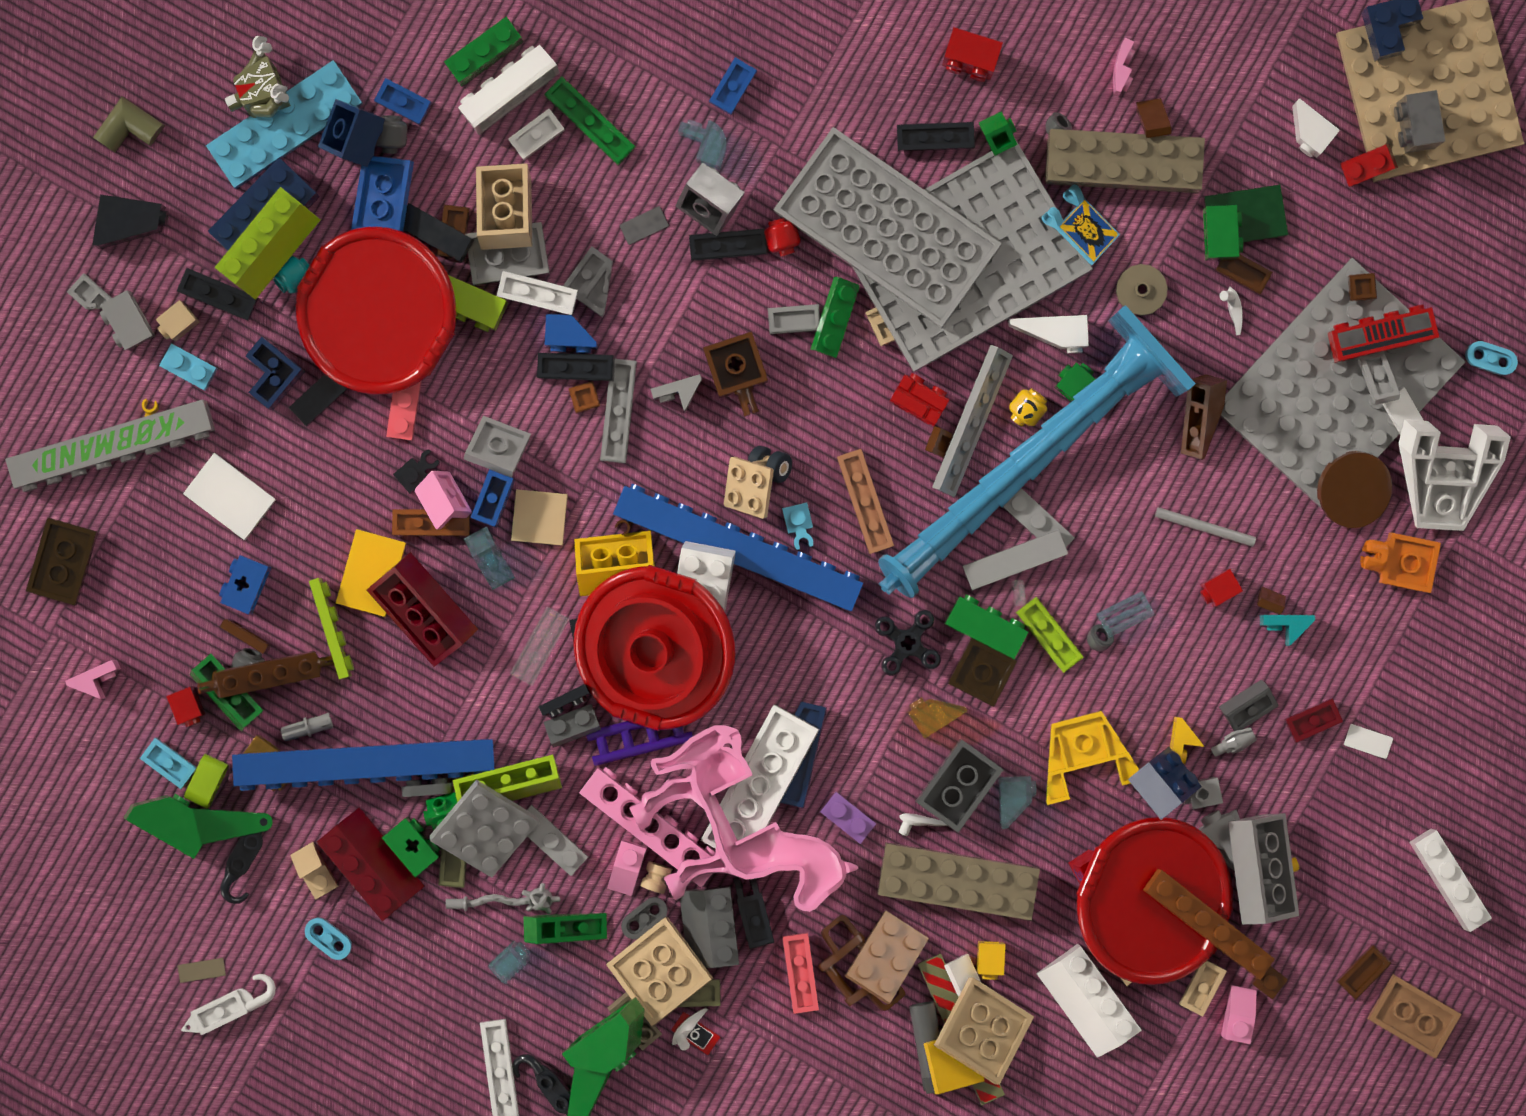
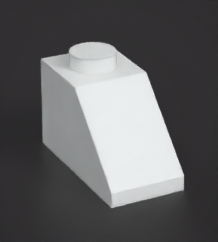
M1299 98L1292 106L1296 142L1301 145L1299 148L1309 157L1314 155L1317 158L1340 130Z

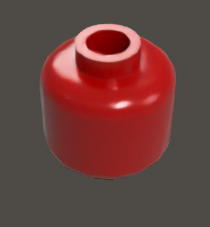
M785 218L768 222L769 227L764 230L769 250L773 253L779 252L780 257L795 253L794 247L799 246L801 243L798 228Z

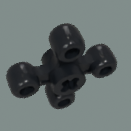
M918 611L915 614L912 627L907 630L897 628L894 621L888 616H882L876 620V632L880 636L891 638L895 644L894 652L890 656L885 657L881 663L882 671L886 675H897L902 668L903 660L908 656L918 657L922 665L927 669H935L940 665V654L934 649L925 648L921 643L922 633L930 629L934 624L935 618L930 611ZM922 615H926L929 618V622L926 625L920 623ZM884 621L890 625L887 631H882L880 628V624ZM906 635H909L910 639L914 638L915 644L911 645V650H906V647L901 646V641L905 640ZM930 654L935 656L933 664H928L926 661L927 656ZM889 661L896 663V668L893 671L887 669Z

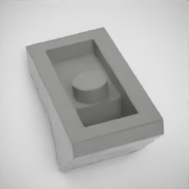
M699 374L652 388L653 399H659L660 403L674 400V395L679 393L685 413L702 382L701 376Z

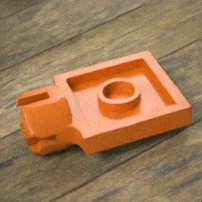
M1389 533L1387 540L1384 542L1372 539L1364 543L1362 551L1373 553L1374 557L1360 556V564L1363 569L1378 572L1380 575L1379 583L1431 593L1441 543Z

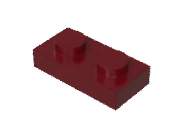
M1333 698L1284 719L1295 743L1343 722Z

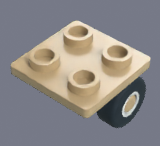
M756 446L749 454L748 460L731 457L724 506L762 519L767 518L772 481L782 483L789 477L792 470L790 455L776 451L770 456V448Z

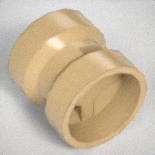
M649 861L646 867L649 873L642 879L640 886L664 894L667 887L664 877L671 874L673 869Z

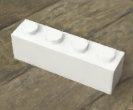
M1429 829L1409 842L1464 930L1471 932L1492 919L1437 830Z

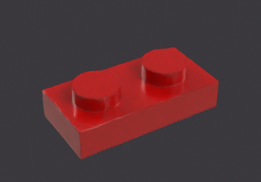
M1385 144L1340 163L1349 187L1398 168L1390 144Z

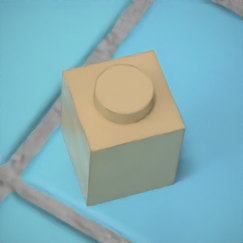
M181 300L156 319L160 324L157 329L166 340L171 338L174 341H178L200 323Z

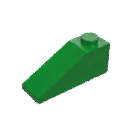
M607 913L523 916L524 942L546 944L607 939Z

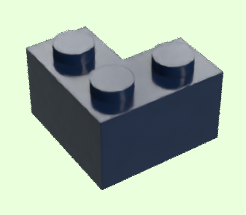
M1391 0L1368 6L1361 12L1374 62L1399 56L1405 51L1400 29L1416 25L1423 20L1419 0Z
M262 336L245 356L265 372L248 393L272 411L305 373L301 367Z

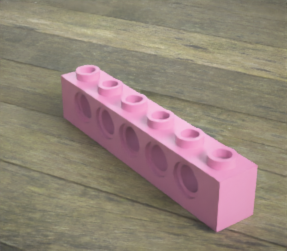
M607 767L604 770L598 768L579 792L676 869H679L681 862L686 860L685 853L689 850L697 851L700 859L709 858L716 854V851L709 846L704 849L697 844L699 839L687 830L683 833L677 828L679 823L667 814L665 817L659 813L653 815L652 818L656 819L659 823V828L656 832H648L646 829L640 831L634 817H630L624 812L625 804L629 802L638 804L642 801L636 796L638 791L628 783H625L623 786L615 779L618 776ZM611 786L617 789L618 797L616 800L609 801L604 797L606 787ZM669 834L676 835L679 838V845L675 848L667 847L665 837ZM712 873L698 876L693 882L702 888Z

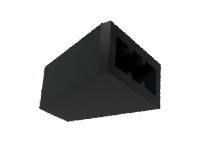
M100 194L92 245L103 249L161 233L163 226H166L168 222V211H165L166 207L160 203Z

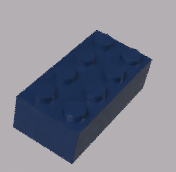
M279 157L208 232L228 251L279 187L283 188L307 209L320 196Z

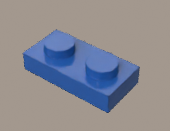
M735 57L710 98L709 103L732 115L757 70Z
M385 78L374 99V102L418 125H421L432 104L431 101Z

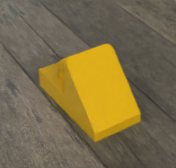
M1174 717L1170 748L1180 756L1182 763L1185 765L1187 750L1183 749L1184 744L1204 747V745L1183 718Z

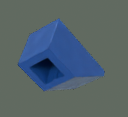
M546 314L545 346L551 347V352H566V348H576V353L590 354L592 349H597V342L572 315Z

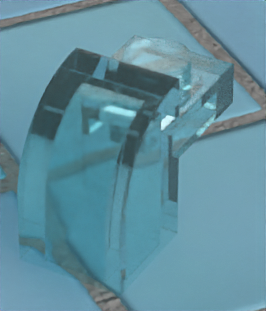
M688 120L687 123L681 122L678 135L701 142L696 162L721 170L727 150L726 138L722 129L711 120L708 121L706 129H703L702 124L696 121Z

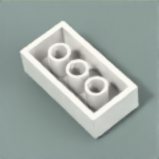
M685 541L681 548L677 573L697 579L717 599L725 612L736 551Z

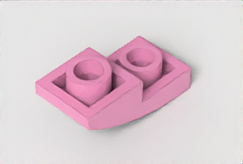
M1124 38L1114 65L1113 92L1116 96H1119L1122 90L1127 92L1133 80L1129 76L1132 69L1123 65L1124 63L1129 65L1135 53V50L1131 49L1134 41Z

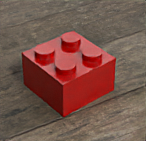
M953 27L942 66H946V71L954 74H960L961 71L971 74L970 78L976 81L985 82V79L991 80L1003 42Z

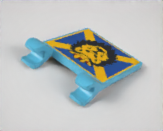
M1074 184L1063 193V198L1076 206L1063 220L1059 210L1051 207L1042 216V221L1046 225L1055 228L1090 265H1093L1120 234L1084 198L1079 186Z

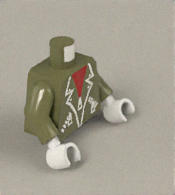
M256 36L252 43L254 52L250 61L241 73L233 79L237 93L225 98L231 112L244 107L253 118H272L278 110L291 106L289 96L286 94L288 88L283 86L277 68L269 57L265 55V53L272 51L271 44L266 43V37Z

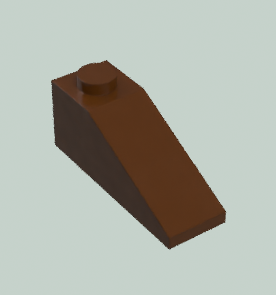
M1207 374L1192 378L1196 384L1187 391L1181 454L1202 460L1207 455L1225 405L1227 380Z

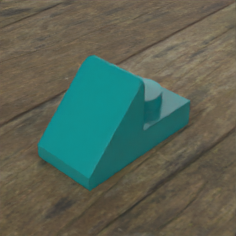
M1260 615V625H1267L1268 631H1282V625H1285L1286 646L1293 644L1315 621V615Z

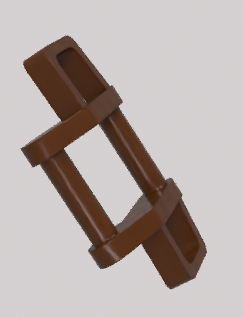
M839 915L821 930V935L833 954L824 959L818 967L822 972L825 971L845 996L846 999L844 1001L849 1007L864 996H867L881 1011H887L905 996V991L900 986L897 995L892 999L891 1003L885 1005L876 996L862 987L854 992L833 964L855 947L860 951L865 944L864 935L854 927L845 915ZM841 921L854 937L838 949L829 936V930Z

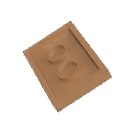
M884 911L845 977L883 1002L890 1004L929 938L888 911Z
M1393 974L1367 1019L1436 1059L1462 1014Z

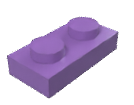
M837 792L832 795L820 811L860 844L876 825L873 820Z

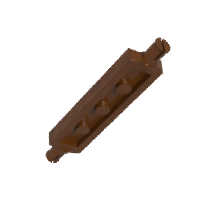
M315 651L214 671L212 681L197 683L198 692L201 694L214 691L217 697L223 698L320 677L321 668L334 666L332 655L319 658Z

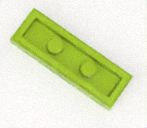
M1037 597L1033 598L1016 612L1063 673L1084 658Z

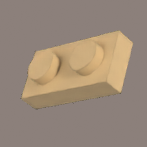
M1206 961L1196 970L1179 1004L1203 1017L1227 971Z

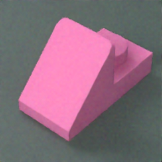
M111 660L70 678L65 683L71 688L99 699H105L106 697L98 679H101V682L116 677L115 672L121 668L117 660Z

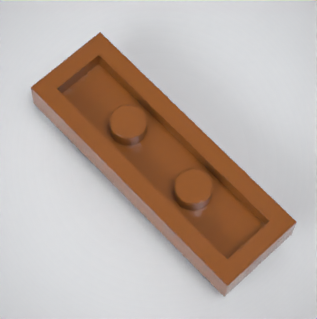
M392 509V535L470 536V515L467 518L452 517L442 529H435L424 509Z

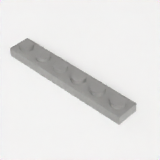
M990 345L932 488L946 495L956 496L1013 355L999 347Z

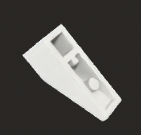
M1087 315L1009 319L1008 321L1009 327L1056 348L1067 349V353H1082V348L1089 346Z

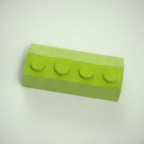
M279 187L214 268L256 300L321 219L283 188Z

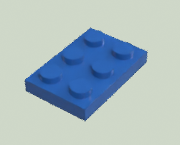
M373 156L368 167L361 165L351 230L378 226L403 232L414 166L413 161Z

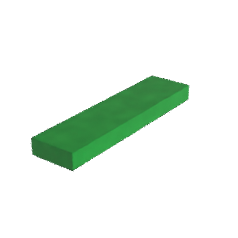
M562 76L544 94L616 165L619 166L636 148Z

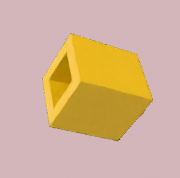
M978 941L977 973L982 974V979L997 980L998 975H1004L1005 943Z

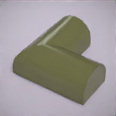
M121 96L93 138L116 153L129 133L152 146L165 125Z

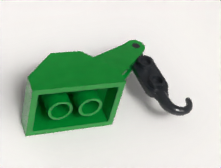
M174 794L173 798L164 795L130 805L123 817L125 820L193 859L196 857L202 844L240 837L226 860L225 874L220 885V892L223 899L232 904H240L248 898L249 893L247 892L240 897L232 896L230 894V887L234 881L248 871L263 845L261 835L264 831L269 830L273 824L269 814L263 812L193 809L188 807L189 801L177 794Z
M636 997L577 1037L562 1053L569 1065L574 1067L571 1092L555 1071L543 1065L535 1056L530 1054H522L514 1060L512 1066L513 1073L516 1078H519L520 1064L528 1063L534 1071L538 1088L557 1112L567 1116H590L613 1069L618 1072L636 1055L634 1050L641 1044L645 1009Z

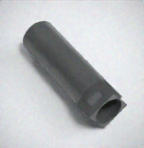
M922 1002L910 1005L909 1008L924 1092L926 1091V1094L935 1093L924 1043L937 1040L940 1031L935 1002Z

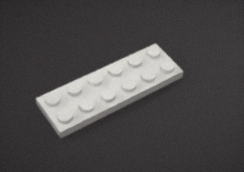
M773 705L745 757L752 776L729 787L720 803L738 841L769 825L820 730L777 705ZM709 824L701 841L716 849L712 827Z

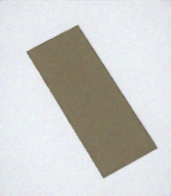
M223 958L177 965L180 983L226 976Z

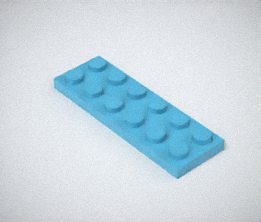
M334 60L286 91L291 106L278 110L272 118H253L249 116L206 145L235 189L270 167L279 157L282 159L324 131L335 99L357 107L363 104Z

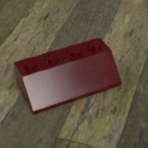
M411 552L367 589V592L433 667L462 646L478 630Z
M359 807L321 837L317 844L381 921H384L424 888L425 885L407 869L382 839L383 834Z

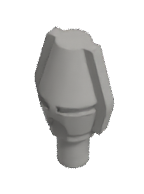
M1251 728L1237 730L1225 736L1222 743L1212 747L1211 750L1215 757L1225 752L1233 754L1243 751L1257 739Z

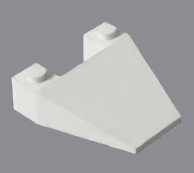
M1404 419L1399 448L1415 526L1424 529L1464 531L1503 465L1511 437L1498 426L1474 424L1468 448L1437 446L1441 432L1430 422Z

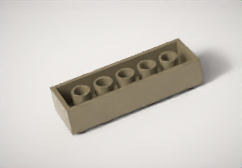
M1050 129L1047 139L1045 184L1067 186L1075 184L1084 187L1199 193L1202 190L1205 138L1164 135L1146 138L1145 134Z
M885 842L877 893L881 896L1032 921L1040 869L1033 866Z

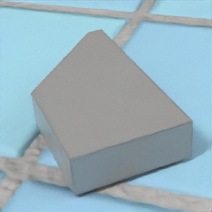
M85 273L67 291L86 310L102 309L100 304L112 298Z

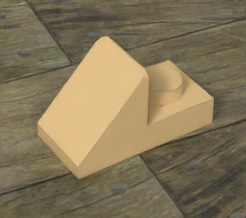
M314 842L290 855L299 878L304 879L315 900L339 886Z

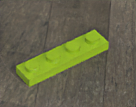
M322 578L310 580L309 584L338 678L351 677V671L354 670L350 655L346 656L343 646H346V640L343 632H338L335 623L339 621L335 606L330 607L328 597L331 596L327 581L323 582Z

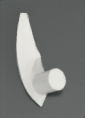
M1229 287L1228 291L1220 293V299L1228 302V309L1234 322L1236 335H1240L1242 329V305L1237 292Z
M905 813L899 815L903 821L899 833L905 836L909 835L912 825L948 826L941 820L918 814Z
M707 1008L696 1012L677 1028L673 1036L672 1045L678 1044L681 1050L689 1048L690 1044L686 1037L708 1011Z

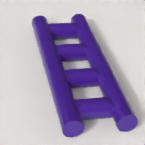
M625 721L602 727L601 730L586 736L588 741L596 740L600 755L592 756L594 766L685 744L693 737L692 731L684 733L682 726L673 729L674 736L659 739L656 730L646 727L649 742L634 746L631 731L643 728L644 726ZM621 733L624 748L609 752L606 737Z

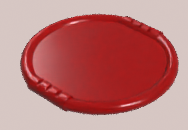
M378 226L362 227L336 236L320 247L297 286L296 321L300 338L307 353L325 375L353 391L366 394H390L416 385L431 375L455 335L456 299L447 271L426 245L399 230Z
M652 565L620 571L604 580L591 592L584 602L575 624L573 646L579 674L593 698L613 717L656 731L682 727L697 721L711 711L721 700L730 684L735 665L733 631L729 619L717 599L697 579Z
M1159 817L1140 819L1128 823L1111 833L1098 847H1095L1076 893L1078 923L1090 952L1108 971L1133 983L1156 985L1179 980L1200 968L1217 950V947L1143 890L1157 869L1164 871L1227 922L1234 909L1232 879L1220 850L1198 828L1173 818L1164 817L1162 820Z

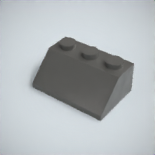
M730 885L686 890L684 896L680 898L685 941L705 968L739 965Z

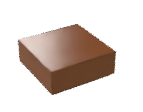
M593 381L568 388L576 414L601 407Z

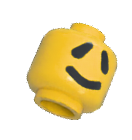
M1033 388L1030 390L1023 389L1009 405V409L1013 413L1010 418L1021 427L1024 424L1035 426L1047 412L1045 404L1047 400Z

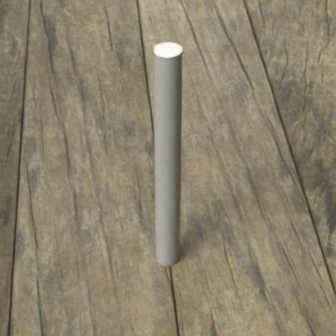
M1157 507L1155 513L1157 518L1253 547L1256 541L1254 536Z

